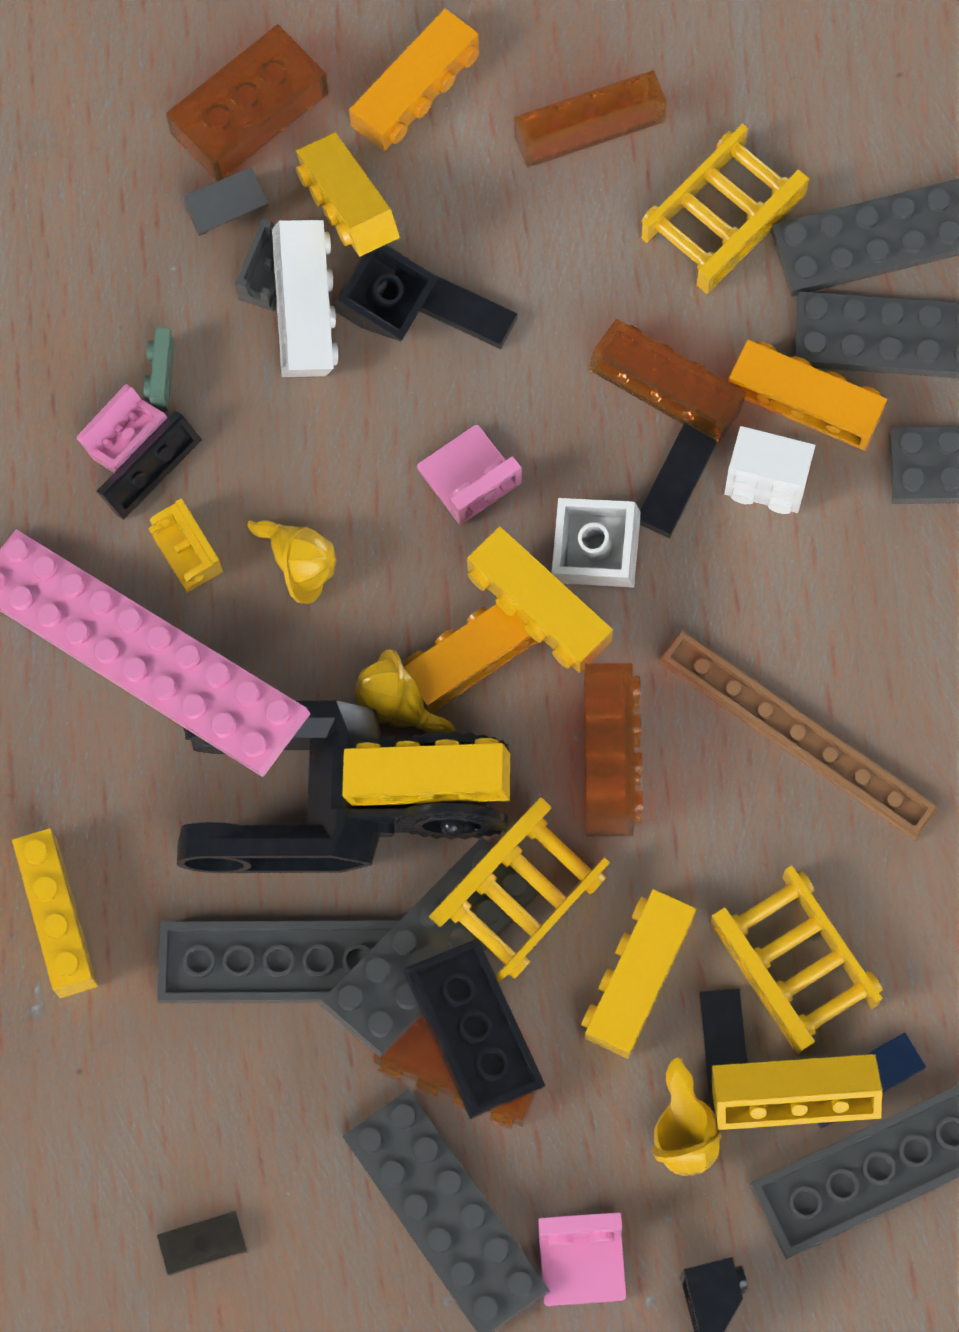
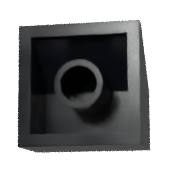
M386 244L360 257L332 306H334L336 313L360 328L401 342L439 277Z
M733 1257L683 1269L680 1280L694 1332H725L743 1300L742 1294H745V1291L748 1290L742 1265L735 1267Z

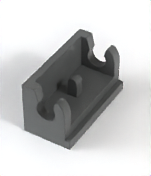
M252 167L183 196L184 205L199 236L207 233L208 230L268 206L267 199Z
M262 218L235 284L239 300L274 311L277 305L272 239L274 224L272 221Z

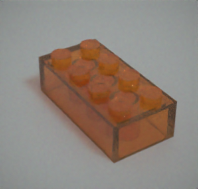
M277 24L166 113L170 132L216 181L222 180L329 94L326 73Z
M632 663L585 664L586 837L633 836L635 824H642L643 791H635V786H641L642 752H634V748H640L641 714H633V710H639L641 687L640 676H633Z

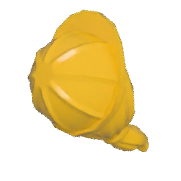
M249 520L247 526L256 537L271 539L274 558L284 572L290 596L300 604L315 602L321 594L324 583L334 575L337 558L331 541L308 527L282 526L269 520L258 522Z
M385 650L376 663L364 668L359 674L358 680L355 683L356 699L359 706L373 708L377 711L380 724L387 723L395 728L413 726L431 734L456 731L451 722L443 717L429 713L424 708L420 690L414 678L403 668L400 656L396 650Z
M676 1057L670 1062L666 1071L665 1080L671 1094V1102L659 1117L654 1128L652 1153L656 1161L663 1162L675 1174L694 1176L703 1173L716 1161L720 1148L719 1140L722 1135L721 1131L717 1130L716 1118L712 1109L695 1096L693 1091V1075L685 1067L682 1058Z

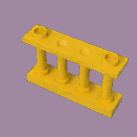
M743 123L734 132H726L717 143V149L659 207L656 205L652 206L642 218L641 239L648 243L659 232L698 264L697 286L707 295L771 231L772 224L779 223L807 194L809 178L799 169L790 178L786 176L781 178L744 147L746 145L748 127ZM734 157L772 189V196L765 203L761 201L757 203L719 171ZM708 182L748 214V220L740 228L729 226L695 197ZM683 207L723 239V246L715 254L704 251L670 222Z
M542 797L521 816L428 916L439 927L449 919L454 923L459 921L478 938L482 944L504 963L503 967L495 974L498 983L508 975L515 979L531 961L526 955L584 891L591 895L603 883L606 877L601 872L610 864L604 857L591 869L546 827L548 822L543 819L552 807ZM526 836L531 840L536 838L580 880L567 896L521 854L523 850L518 844ZM501 863L506 868L510 865L555 908L542 924L496 882L497 877L492 872ZM475 891L480 895L485 893L530 936L516 952L470 910L472 905L466 900Z
M791 865L785 869L782 877L787 886L739 916L736 913L731 916L726 907L712 915L710 925L799 1057L812 1049L815 1043L812 1037L816 1034L815 1029L863 998L871 1010L874 1009L883 999L879 994L883 989L871 971L864 972L811 894L815 892V889L807 875L802 871L797 873ZM797 899L809 919L762 949L758 946L753 949L745 937L748 934L747 929ZM819 932L832 952L785 982L781 980L775 982L767 970L771 967L770 962ZM842 965L855 985L807 1016L803 1013L798 1016L790 1004L793 1001L792 996Z

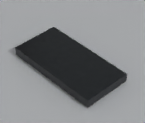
M478 938L413 964L403 970L470 1120L541 1090L546 1086Z

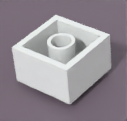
M740 426L729 465L724 495L731 496L732 500L741 504H753V502L764 504L770 510L781 514L798 513L816 445Z
M558 498L551 573L563 584L634 588L641 515L636 503L630 501Z

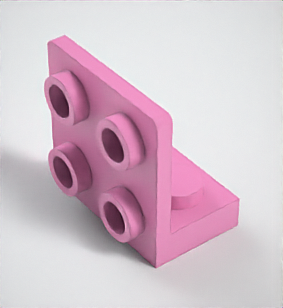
M479 425L472 426L417 464L418 472L460 526L522 484V467L513 456L505 460Z
M621 1212L538 1218L542 1281L550 1291L544 1296V1304L546 1306L617 1302L626 1299Z

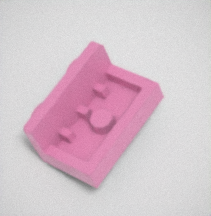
M125 384L78 434L77 440L93 460L110 471L115 472L168 417L162 411L142 400L133 387Z

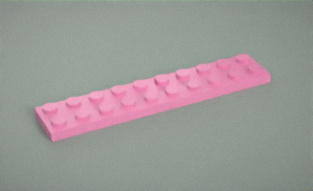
M17 529L1 547L0 612L261 777H264L309 717L310 712L305 706Z

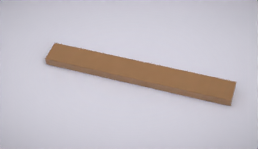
M682 629L659 658L658 663L913 840L916 841L938 810L939 806Z

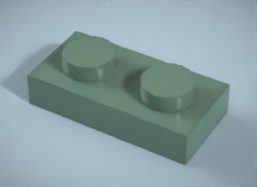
M155 327L154 341H148L147 362L152 363L151 376L145 375L144 398H149L151 405L158 410L168 412L175 342L170 328Z

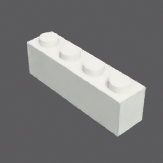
M324 220L278 221L272 229L281 374L282 377L327 376L334 369L333 365L338 363L337 343H332L331 328H334L336 323V313L334 306H329L328 291L333 289L332 269H327L326 254L330 253L331 248L329 232H324Z

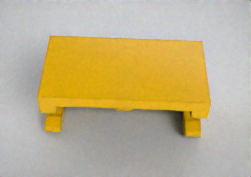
M182 498L150 518L149 521L152 526L148 528L149 532L186 593L223 573L220 560Z

